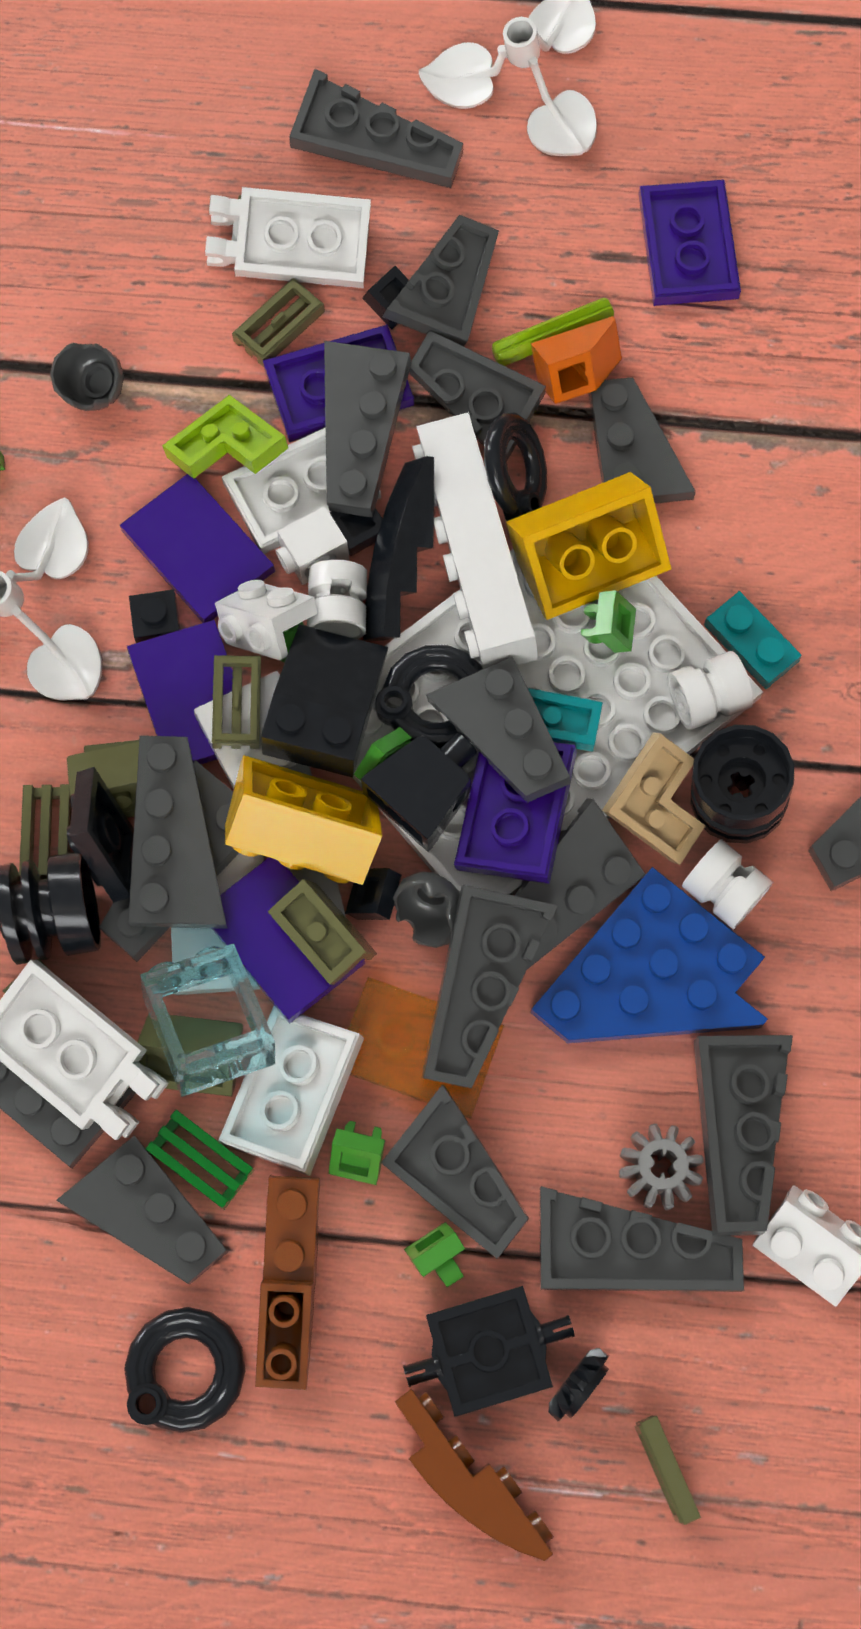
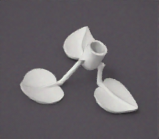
M544 0L531 12L529 18L516 17L511 19L503 29L505 45L498 46V57L494 66L491 54L486 48L477 43L467 42L450 47L442 52L433 62L418 71L422 83L436 99L454 108L468 109L479 106L490 99L493 94L491 77L497 76L500 73L505 58H508L509 62L519 68L530 67L532 69L542 100L545 103L544 106L536 108L531 113L527 124L529 139L539 151L552 156H579L588 152L595 141L597 133L596 116L589 100L574 90L563 91L552 100L538 64L540 48L547 52L552 46L558 53L570 54L584 48L591 41L596 29V20L590 0Z
M65 497L42 509L20 532L14 548L15 561L21 568L34 572L15 573L9 570L5 574L0 571V616L9 617L14 615L44 644L31 653L27 662V676L32 686L39 693L51 699L78 700L88 699L93 696L99 686L102 676V658L97 643L87 631L72 624L61 626L50 639L21 610L24 594L21 587L16 584L17 582L40 580L44 572L51 578L63 579L71 576L84 564L89 550L87 534L71 502Z

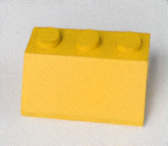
M631 472L506 521L518 565L546 620L598 600L599 592L620 591L672 569L651 487Z
M243 755L225 823V845L232 846L236 852L245 856L254 857L259 854L276 859L283 866L293 870L306 868L323 873L325 877L337 883H348L351 881L363 885L383 836L378 807L363 794V791Z

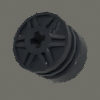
M733 725L718 730L702 743L693 763L690 804L696 819L705 825L704 829L710 835L728 843H750L765 838L780 825L788 808L794 785V763L787 746L774 733L755 725ZM736 786L740 791L748 789V797L744 798L741 793L732 795V787Z
M72 852L51 856L48 859L47 879L43 880L33 860H26L22 863L21 877L13 863L0 865V930L6 941L11 958L16 965L25 964L32 960L33 948L40 960L49 959L52 949V936L58 937L60 945L67 956L98 951L100 949L101 929L99 928L100 918L94 883L89 866L80 853Z

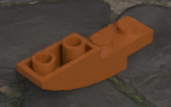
M274 1175L268 1177L264 1268L260 1287L255 1387L307 1389L318 1253L320 1178Z
M411 1389L395 1401L425 1445L408 1459L430 1487L451 1508L491 1538L518 1552L546 1561L553 1555L546 1543L554 1538V1536L536 1511L528 1516L522 1511L515 1498L523 1492L504 1466L495 1472L488 1463L472 1476L467 1467L475 1462L457 1435L448 1441L441 1432L437 1423L444 1416L427 1392L417 1397Z

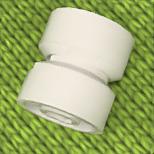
M325 560L313 564L309 568L308 595L314 596L318 614L307 619V626L355 639L363 637L366 634V605L363 601L367 598V569L356 562L347 560Z
M733 651L706 659L703 669L697 668L692 664L668 674V687L673 705L681 722L688 730L714 722L717 712L724 716H730L753 706V692L747 672L738 655Z
M720 839L690 872L682 887L701 903L711 901L714 904L713 913L732 929H735L762 899L774 882L753 865L743 867L741 865L742 856Z

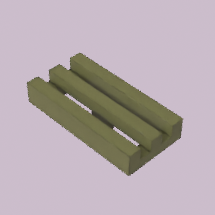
M292 278L232 333L233 341L239 346L243 345L245 351L251 357L253 355L256 356L258 363L264 367L263 360L276 357L325 312L324 304ZM296 295L300 297L284 312H280L271 321V324L256 338H251L260 327Z
M214 655L212 749H222V746H231V749H241V746H250V749H260L261 656ZM224 667H233L231 734L222 733ZM242 667H251L250 734H241Z
M60 784V787L42 785V788H34L33 785H23L20 877L22 863L26 860H33L36 799H41L38 870L41 878L47 879L48 859L50 858L52 799H60L58 855L70 853V845L67 839V827L71 824L72 816L69 784Z
M650 1416L636 1422L635 1429L675 1521L685 1525L701 1518L658 1417Z

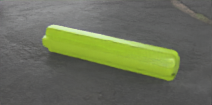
M601 298L497 340L492 344L493 356L497 363L503 366L509 365L533 355L531 343L611 316L614 317L613 307L607 298Z

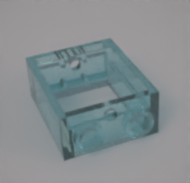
M234 943L221 948L218 946L208 947L198 952L194 957L176 963L163 962L155 965L148 972L140 974L142 996L181 1097L275 1064V1040ZM229 975L251 1032L184 1054L162 997Z

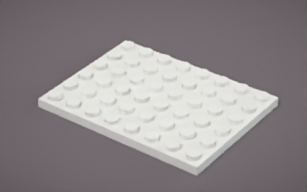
M514 549L510 551L534 631L538 660L517 665L527 688L603 702L594 751L577 749L561 827L562 831L566 830L579 814L577 810L587 798L594 799L602 811L653 732L661 733L690 755L712 734L723 729L744 711L730 716H724L717 712L714 722L692 730H688L681 722L670 696L668 674L692 664L697 668L703 669L706 659L726 651L657 576L617 591L636 608L632 651L614 653L603 642L593 644L581 635L582 629H591L595 627L596 620H591L583 613L584 607L590 604H598V600L546 620L518 565ZM451 595L402 632L400 638H394L385 645L388 647V652L375 699L382 690L390 668L410 651L425 645H449L469 654L464 631L472 630L469 618L460 620L454 595ZM480 657L474 658L477 662L481 664ZM429 672L420 676L413 683L410 690L414 712L422 719L430 722L447 721L448 719L428 702L426 694L458 680L453 675L445 672ZM748 676L753 692L754 704L761 698L763 691ZM391 697L385 704L390 708H397L402 704V701L399 698ZM375 700L355 771L371 744L394 731L391 726L385 725L377 717ZM476 747L477 753L462 767L471 777V786L479 750ZM354 775L353 779L362 788L361 781ZM469 795L429 852L380 809L429 869L450 881L459 892L462 885H468L514 895L523 885L521 883L523 880L456 870L454 861ZM604 813V815L606 816L607 819H610V818H611V817H609L607 814Z

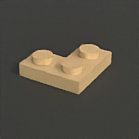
M653 732L602 809V812L669 861L678 865L682 863L705 828L703 823L671 800L693 766L694 758L661 733Z

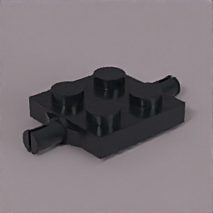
M520 1286L426 1315L433 1339L432 1358L406 1366L403 1365L405 1375L425 1370L424 1373L406 1378L409 1387L438 1378L448 1392L454 1417L553 1387L546 1365V1345L569 1337H575L573 1327L553 1332L555 1329L572 1324L569 1315L539 1324V1321L530 1311L524 1288Z

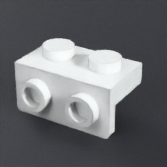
M262 580L244 582L238 586V591L215 602L219 618L218 629L227 645L276 660H282L288 655L283 632L318 614L314 596L295 592L292 588L288 587L280 588L268 585Z
M793 1185L786 1194L782 1204L768 1221L767 1231L762 1235H758L752 1246L836 1307L861 1276V1226L851 1220L843 1221L829 1211L828 1204L818 1194L810 1190L802 1191Z

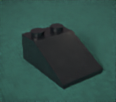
M299 624L273 693L262 731V754L353 778L388 647Z

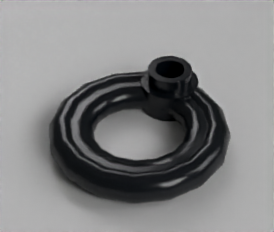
M515 412L502 413L496 417L488 428L484 443V464L493 496L503 509L506 521H509L542 507L547 490V467L538 435L528 420ZM510 440L515 441L524 459L526 469L524 490L517 491L508 473L506 451Z
M425 645L410 651L390 668L382 690L375 699L377 717L382 723L391 726L394 730L401 727L412 737L410 741L423 735L441 749L458 731L449 720L445 722H430L422 719L414 712L410 695L413 683L420 676L429 672H445L460 680L483 670V667L474 658L471 659L470 654L449 645ZM391 697L399 698L402 701V704L397 708H390L385 703Z
M192 1307L164 1311L145 1323L130 1344L124 1367L127 1393L129 1394L127 1400L128 1413L139 1424H153L158 1428L179 1433L205 1429L224 1417L239 1397L245 1375L243 1349L232 1328L212 1312ZM189 1338L198 1340L209 1349L214 1358L215 1373L213 1381L205 1393L195 1399L181 1401L170 1398L167 1391L157 1383L155 1365L158 1355L166 1345L174 1340ZM149 1393L155 1398L156 1406L151 1413L144 1414L139 1409L138 1403L144 1394Z

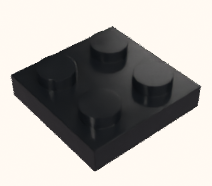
M95 767L79 771L76 775L75 791L71 795L72 816L71 824L67 827L69 845L76 854L80 853L89 866L94 883L99 887L103 886L113 903L130 898L134 828Z

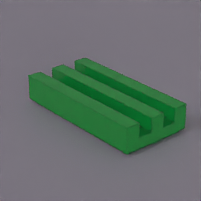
M175 1110L170 1116V1121L166 1126H162L158 1132L159 1135L145 1149L225 1210L254 1172V1169L178 1110ZM179 1126L240 1171L235 1179L177 1136L175 1131ZM167 1142L171 1143L228 1188L223 1195L162 1150Z

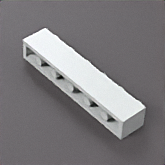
M469 412L417 426L420 444L414 445L412 448L415 460L424 456L434 457V507H438L440 516L434 517V528L439 545L448 543L450 553L443 555L449 582L458 580L461 591L453 593L460 620L469 618L472 630L464 631L470 658L480 657L483 669L510 657H513L516 665L538 660L534 631L493 493L487 480L485 466Z

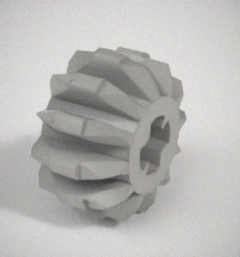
M651 1124L648 1128L649 1141L636 1131L632 1134L631 1141L637 1150L631 1148H623L621 1150L620 1157L634 1165L621 1168L619 1170V1177L622 1179L636 1178L637 1181L630 1186L627 1193L630 1197H633L642 1188L646 1190L647 1194L644 1199V1207L651 1208L654 1205L658 1194L661 1196L664 1209L670 1210L674 1207L673 1192L680 1200L687 1202L692 1198V1194L685 1183L699 1186L702 1183L703 1177L689 1170V1168L701 1165L704 1162L703 1156L698 1154L687 1156L686 1151L695 1144V1140L690 1136L681 1145L675 1142L679 1130L677 1126L672 1125L667 1131L665 1139H663L659 1126ZM657 1155L658 1161L664 1156L670 1160L672 1165L667 1170L671 1176L670 1178L665 1179L664 1173L659 1177L652 1174L650 1169L655 1163L652 1156Z

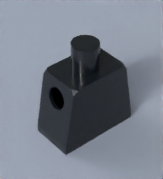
M456 733L441 749L423 735L418 736L361 778L363 794L429 852L470 793L471 777L462 767L477 751L470 741L459 733Z

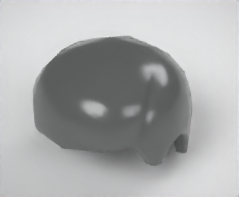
M68 344L54 357L50 372L54 391L66 403L84 411L101 410L114 403L121 394L124 381L120 360L107 348H103L99 344Z
M419 872L403 878L393 896L397 910L396 920L398 922L407 921L411 924L413 928L412 939L418 944L434 948L448 945L450 943L460 892L450 881L432 872Z

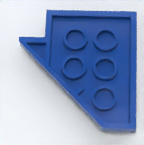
M652 867L533 1006L531 1014L567 1044L761 1028L768 1019L737 995L736 992L759 966L765 956Z

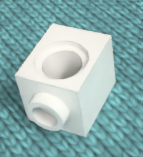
M326 506L277 531L281 548L276 550V555L288 575L295 572L302 585L308 583L309 568L313 564L325 560L349 561L347 540Z

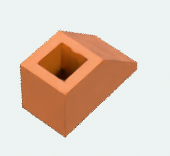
M613 316L531 343L537 380L546 386V393L555 404L596 391L622 359L616 319Z

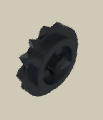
M600 1348L588 1351L549 1402L548 1412L558 1422L565 1414L572 1418L608 1372L609 1368L604 1363L609 1355Z

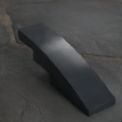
M424 456L405 463L388 500L373 550L367 584V598L365 600L366 634L363 636V640L384 641L400 638L401 596L417 593V552L433 548L434 457Z

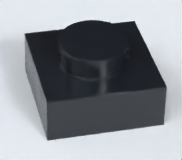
M396 266L387 272L362 297L392 330L398 323L382 316L409 281Z
M376 508L373 518L335 511L330 512L347 540L350 556L376 542L383 519Z
M174 589L129 596L133 634L136 643L180 630L177 599Z
M389 868L369 869L363 885L353 882L345 914L358 920H390L395 905L393 896L400 884L402 875Z

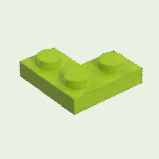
M230 394L162 445L166 457L193 479L227 453L256 474L289 448L286 438L282 433Z

